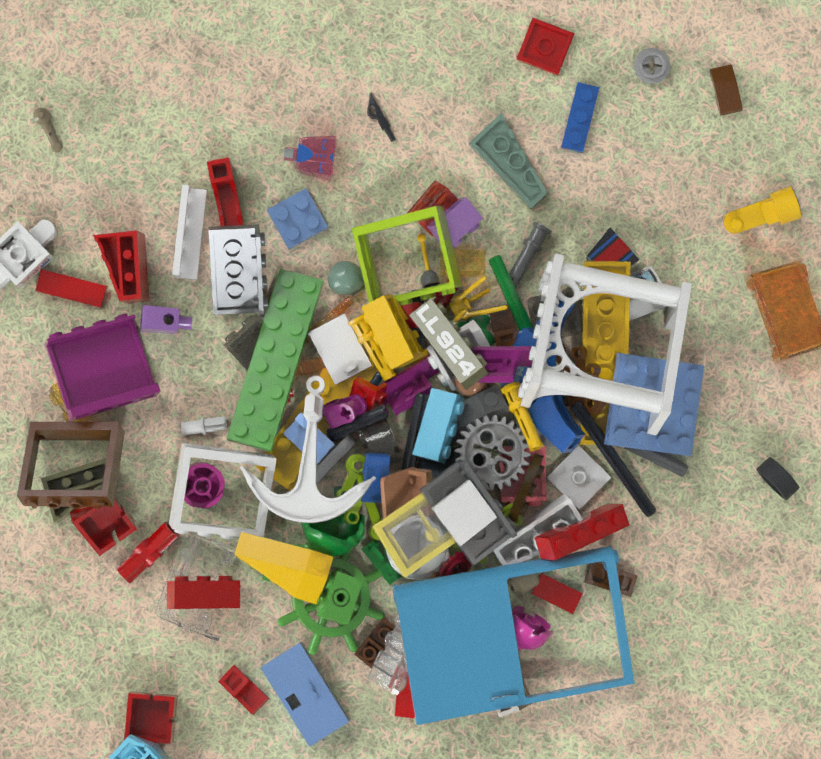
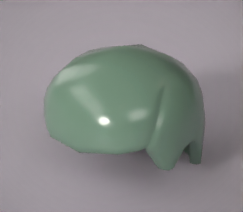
M341 261L330 268L327 279L329 287L339 295H355L362 289L364 279L361 268L349 261Z

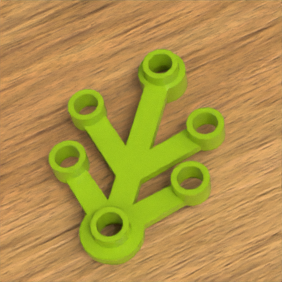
M354 454L347 459L345 467L348 475L342 488L338 490L336 497H340L343 491H349L356 480L358 484L363 482L364 476L362 471L365 462L363 455ZM357 461L361 464L359 470H356L354 467ZM361 499L344 514L346 523L356 524L359 521L360 516L358 513L363 504ZM364 502L372 523L369 526L368 533L372 539L380 540L372 526L381 521L374 502ZM351 513L355 515V519L352 522L348 518Z

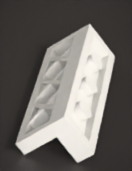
M182 185L172 275L175 278L198 280L207 190L193 189L189 185Z

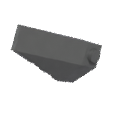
M498 385L463 401L464 410L458 417V430L455 437L452 438L450 446L458 444L456 441L459 439L464 440L461 431L469 432L466 425L471 424L475 427L474 420L477 418L481 423H483V416H487L489 421H491L493 415H497L498 422L502 417H506V424L514 421ZM482 432L480 440L490 441V435L487 432Z

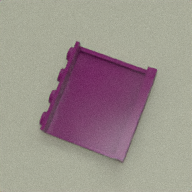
M121 314L116 316L113 321L99 320L94 322L91 327L84 328V326H78L71 329L70 333L62 334V332H56L49 335L44 345L70 422L158 396L160 393L158 383H154L134 324L135 314L131 316Z

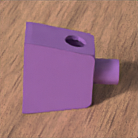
M143 305L140 332L177 334L178 329H192L193 317L179 315L180 309ZM163 318H171L173 323L171 325L165 324Z

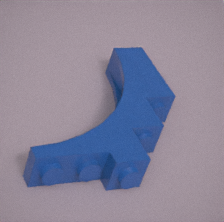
M559 300V305L557 307L562 308L564 306V302ZM575 303L565 313L562 319L560 333L562 331L566 318L573 309ZM556 322L552 323L554 327L558 326ZM535 327L523 328L517 334V340L513 346H536L537 339L533 338ZM550 342L551 347L548 350H546V352L552 349H556V344L554 342ZM552 355L547 359V365L551 367L556 366V355ZM525 367L523 369V375L518 380L521 384L523 382L524 376H526L527 368L531 367ZM562 395L539 397L533 400L530 408H528L535 427L562 453L572 452L586 435L573 420L565 406Z

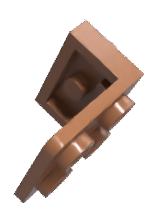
M410 467L382 477L380 488L383 519L421 494L419 489L432 480V470ZM429 503L420 509L424 516L431 517L435 515Z

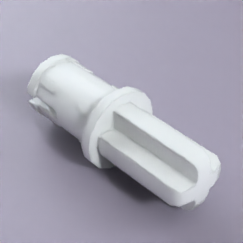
M224 416L209 419L201 417V420L181 422L183 437L200 433L206 435L207 432L227 429V420Z

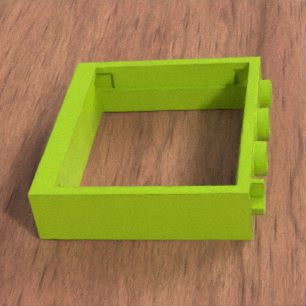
M434 206L352 228L369 303L381 297L382 294L368 235L431 218L435 219L449 282L395 295L394 297L402 306L413 303V298L420 297L421 301L434 298L433 293L442 292V296L456 293L455 288L462 287L443 206Z

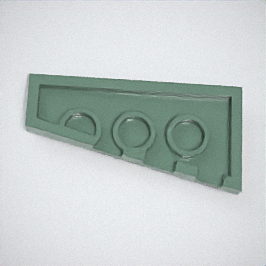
M502 113L469 143V146L530 209L548 194Z

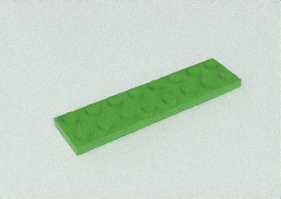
M283 269L279 270L227 435L228 441L272 452L323 288V279Z

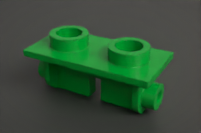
M372 540L361 549L376 569L382 572V576L389 585L402 577L391 566L386 554V548L381 540Z

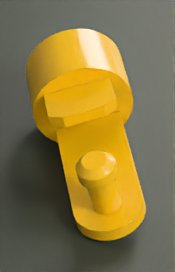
M791 186L769 193V198L728 212L723 219V225L728 232L737 234L766 223L771 225L778 222L779 225L798 220L802 218V212L795 191Z

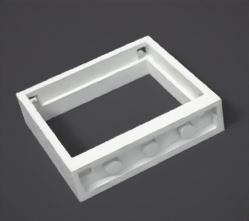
M182 443L169 520L170 527L175 529L174 532L188 534V531L197 532V535L204 537L218 534L223 539H233L234 536L239 537L241 532L264 537L268 508L261 502L259 503L255 530L181 521L191 457L265 466L263 483L270 491L272 489L276 458L272 454Z

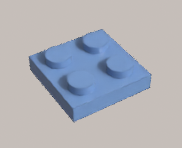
M306 188L267 209L289 250L328 229L326 222Z

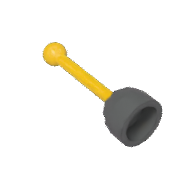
M419 234L417 240L421 244L426 270L421 276L422 288L439 285L437 273L430 270L425 246L426 236Z

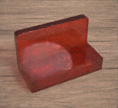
M434 180L407 213L434 206H443L445 211L458 198L446 186ZM434 218L415 222L429 235L434 236L427 228L435 220Z

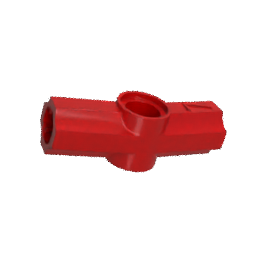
M164 522L149 538L144 539L133 550L134 553L116 570L131 584L147 567L150 568L155 560L159 557L161 558L164 554L163 552L180 535L174 532L175 529H172L168 522Z

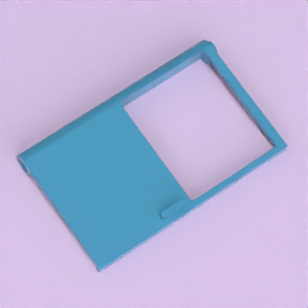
M607 546L570 553L557 560L536 559L394 585L393 596L396 608L398 609L416 725L635 684L616 566L619 563L617 550ZM602 561L603 567L608 574L623 677L525 696L507 580L513 577Z

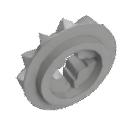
M648 48L641 51L634 62L636 76L642 82L650 83L651 85L662 82L670 71L668 56L657 48ZM651 57H653L655 65L662 66L655 68L653 75H651L649 68L643 67L650 63Z

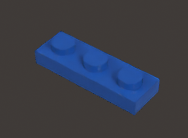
M577 83L561 148L583 153L600 87Z

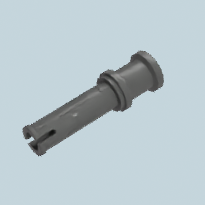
M537 222L533 223L534 227L529 237L524 239L523 245L525 246L509 273L511 280L514 279L515 289H517L536 252L539 253L542 250L541 246L546 236L552 232Z

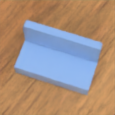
M300 413L284 432V435L303 452L308 421ZM317 428L318 464L335 444Z

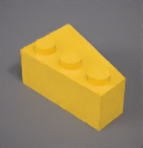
M393 294L383 295L361 307L363 318L370 325L373 331V339L380 346L383 352V360L391 370L408 366L429 355L428 350H423L416 338L419 337L417 331H411L405 322L408 317Z

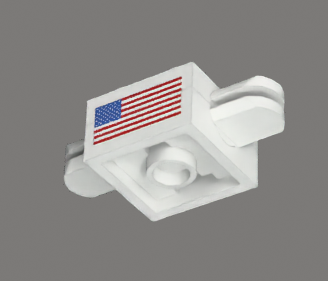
M41 220L30 231L17 222L0 238V290L9 281H12L22 289L54 258L45 249L57 236V229L50 221Z

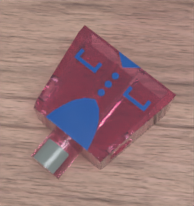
M336 136L299 138L298 148L285 147L284 160L296 162L297 173L332 182L337 138Z

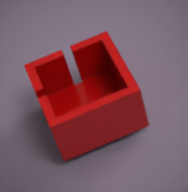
M116 497L113 507H100V509L82 507L70 512L73 525L99 557L116 545L112 531L115 530L118 540L122 541L137 530L134 519L123 505H120Z
M134 691L128 693L124 740L132 734L154 743H173L176 721H172L171 718L176 717L178 695L155 694L154 698H152L153 693Z

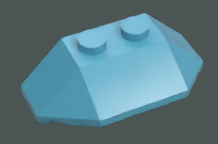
M132 734L109 757V759H171L156 743Z

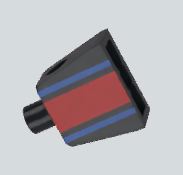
M611 227L586 256L587 261L631 262V267L639 261V258Z

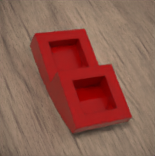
M235 665L218 681L252 715L270 699Z

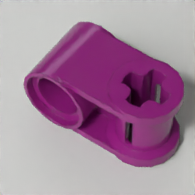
M360 395L335 399L323 405V413L330 428H336L354 421L357 415H361L367 409L366 401Z

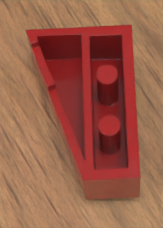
M135 230L93 235L102 253V259L110 273L109 276L119 301L125 303L149 301L145 234Z

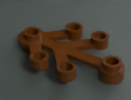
M562 343L563 348H564V351H565V353H566V347H565V345ZM575 346L571 354L576 360V367L593 377L599 378L600 366L597 363H590L585 366L587 349L584 346ZM556 355V362L560 364L562 359ZM564 367L563 371L565 370L570 373L569 367ZM562 395L563 401L565 397L567 398L565 406H571L580 401L590 414L600 413L606 402L594 399Z

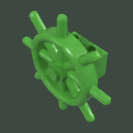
M309 543L303 545V548L314 551ZM351 552L341 555L339 559L333 558L331 567L336 569L331 574H328L316 605L312 603L304 605V601L291 596L293 611L280 617L277 621L279 626H285L298 619L304 628L313 633L308 648L310 655L317 653L322 636H343L349 650L356 652L358 646L352 631L362 623L365 616L377 620H382L385 617L384 612L369 607L370 590L368 584L381 578L382 572L376 569L363 575L355 565L348 562ZM315 610H318L316 616H319L317 623L308 615ZM329 620L337 623L338 626L328 628L326 624Z

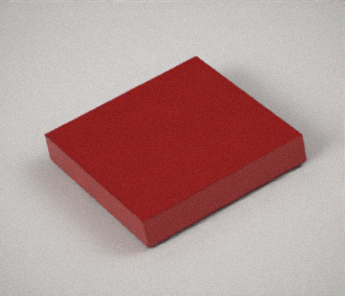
M532 18L516 60L558 76L575 33Z

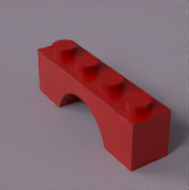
M229 157L207 161L220 226L244 225L232 163Z
M605 504L590 511L591 515L582 521L565 527L554 528L534 537L541 559L557 560L630 526L623 504Z

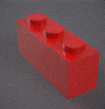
M175 576V581H167V609L240 608V580H232V576H219V580H211V576H197V581H189V576Z

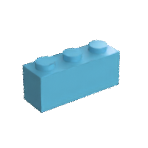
M431 388L413 455L445 464L446 459L451 454L450 444L452 438L455 437L458 430V417L464 410L463 397Z

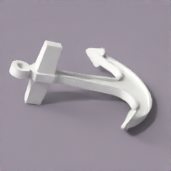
M312 376L306 383L310 394L305 397L303 415L308 422L296 486L286 494L273 493L260 479L245 470L243 466L240 467L249 487L265 507L278 516L301 523L323 522L340 516L363 497L376 479L373 476L371 479L354 486L337 498H326L319 492L316 484L317 423L323 418L324 399L320 394L323 393L326 386L321 377ZM314 382L320 383V387L318 389L312 388V384Z

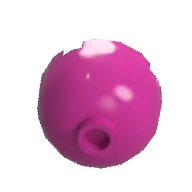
M206 462L190 464L184 501L190 506L197 508H209L215 505L223 496L225 480L221 472L214 465Z
M515 606L512 609L518 649L536 650L540 648L553 633V630L549 631L551 628L550 624L536 613L535 617L525 613V607Z

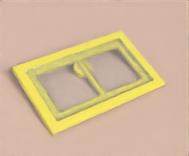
M422 493L372 526L404 578L456 543Z

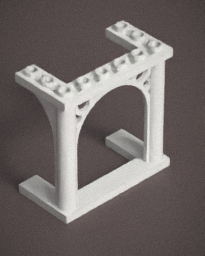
M555 254L553 260L547 262L546 270H544L543 277L539 283L540 301H543L544 304H539L537 317H541L540 325H535L533 338L537 339L536 346L531 347L529 360H533L532 367L527 368L526 376H524L519 388L518 397L522 398L520 406L530 408L534 399L547 395H572L651 412L647 434L657 435L671 413L692 284L682 282L680 287L563 262L564 255ZM560 286H570L574 296L571 298L564 296ZM579 287H586L584 291H579ZM597 293L615 294L669 306L665 328L670 329L671 334L661 392L593 377L577 368L568 358L561 342V323L567 310L579 299ZM559 300L564 302V306L562 308L557 307L559 305ZM556 322L558 326L554 327L552 323ZM550 342H554L556 344V349H552L546 352V350H548L551 347ZM552 355H558L561 357L562 362L558 366L551 367L547 365V359ZM564 367H569L570 373L566 372L565 370L563 373L560 371H562Z

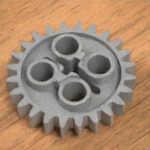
M493 415L491 421H489L487 416H483V423L477 418L474 420L475 427L471 424L466 425L469 432L461 431L464 440H457L456 442L462 446L455 449V452L460 453L461 457L455 459V461L459 459L466 462L470 461L477 470L475 475L479 480H483L490 490H493L494 484H496L498 490L502 489L503 482L507 487H510V479L516 482L519 480L516 474L525 473L521 466L529 465L524 460V457L530 456V453L524 452V449L529 446L522 442L525 439L524 435L519 436L518 434L521 428L513 429L514 421L506 424V417H502L498 422L497 415ZM482 432H487L490 435V442L488 444L481 442L480 435ZM505 439L509 440L512 444V449L509 452L502 448V442ZM478 445L486 450L493 449L494 447L495 453L510 456L512 460L509 461L500 456L490 458L491 454L489 452L474 449L473 446ZM475 454H480L483 457V464L481 466L474 464L473 457ZM497 461H501L505 466L502 474L495 470Z

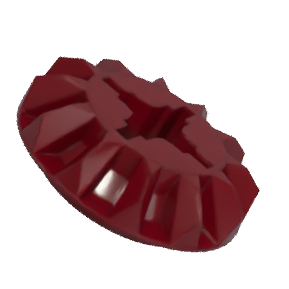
M457 551L453 556H449L447 561L443 562L444 566L439 569L441 573L439 577L469 572L472 564L463 552Z

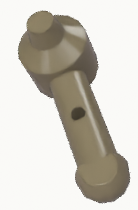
M38 108L34 112V120L37 124L42 125L53 152H60L63 147L50 123L51 113L46 108Z

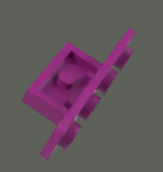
M532 346L473 347L471 349L473 354L477 355L479 353L487 363L484 368L488 374L477 383H513L518 367H532L533 360H529Z
M430 354L383 382L388 385L386 390L387 399L383 405L389 404L395 415L413 406L417 393L430 395L431 388L433 387L428 379L440 372L438 368L433 369L427 358Z

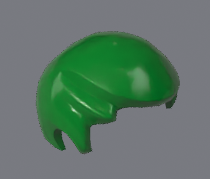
M345 513L327 521L301 523L306 540L315 551L335 557L349 553L358 546L365 534V516L358 513L360 518L356 524L346 523L344 520ZM353 513L349 514L348 517L351 522L355 519Z

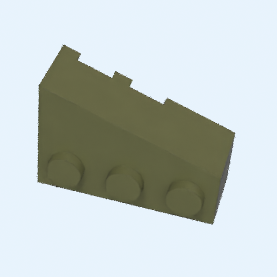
M107 458L41 478L44 490H101ZM63 506L57 509L50 508L54 523L61 522L75 508Z

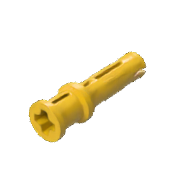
M363 314L348 322V325L353 327L358 336V343H363L383 381L395 376L394 370H391L385 364L383 352L380 346L375 343L373 331L370 325L365 322Z
M514 382L504 386L501 392L505 394L510 405L508 407L509 411L514 413L530 452L541 449L544 444L540 439L528 408L520 406L522 398L518 397L521 384L520 382Z

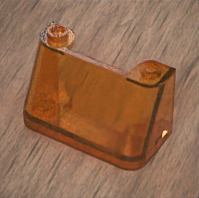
M798 260L750 274L744 279L748 290L755 291L752 297L756 299L770 339L769 345H774L772 348L773 353L771 354L774 364L821 349V318L806 276H808L804 263L800 264Z

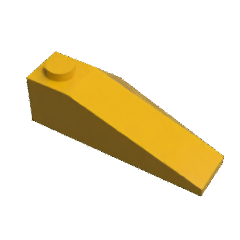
M244 532L240 533L234 553L235 556L256 571L262 573L275 585L280 586L293 598L315 605L324 588L333 561L332 556Z

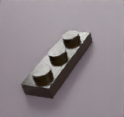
M535 453L510 509L509 518L517 523L520 515L525 516L529 506L526 500L528 496L533 497L537 487L534 482L536 478L541 479L545 466L542 465L544 456Z

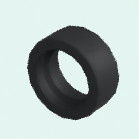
M771 457L756 469L762 479L784 500H788L800 488L793 477Z

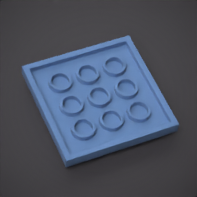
M617 353L613 381L661 392L666 360ZM679 362L671 413L657 435L647 434L651 412L610 403L604 444L692 456L704 365Z

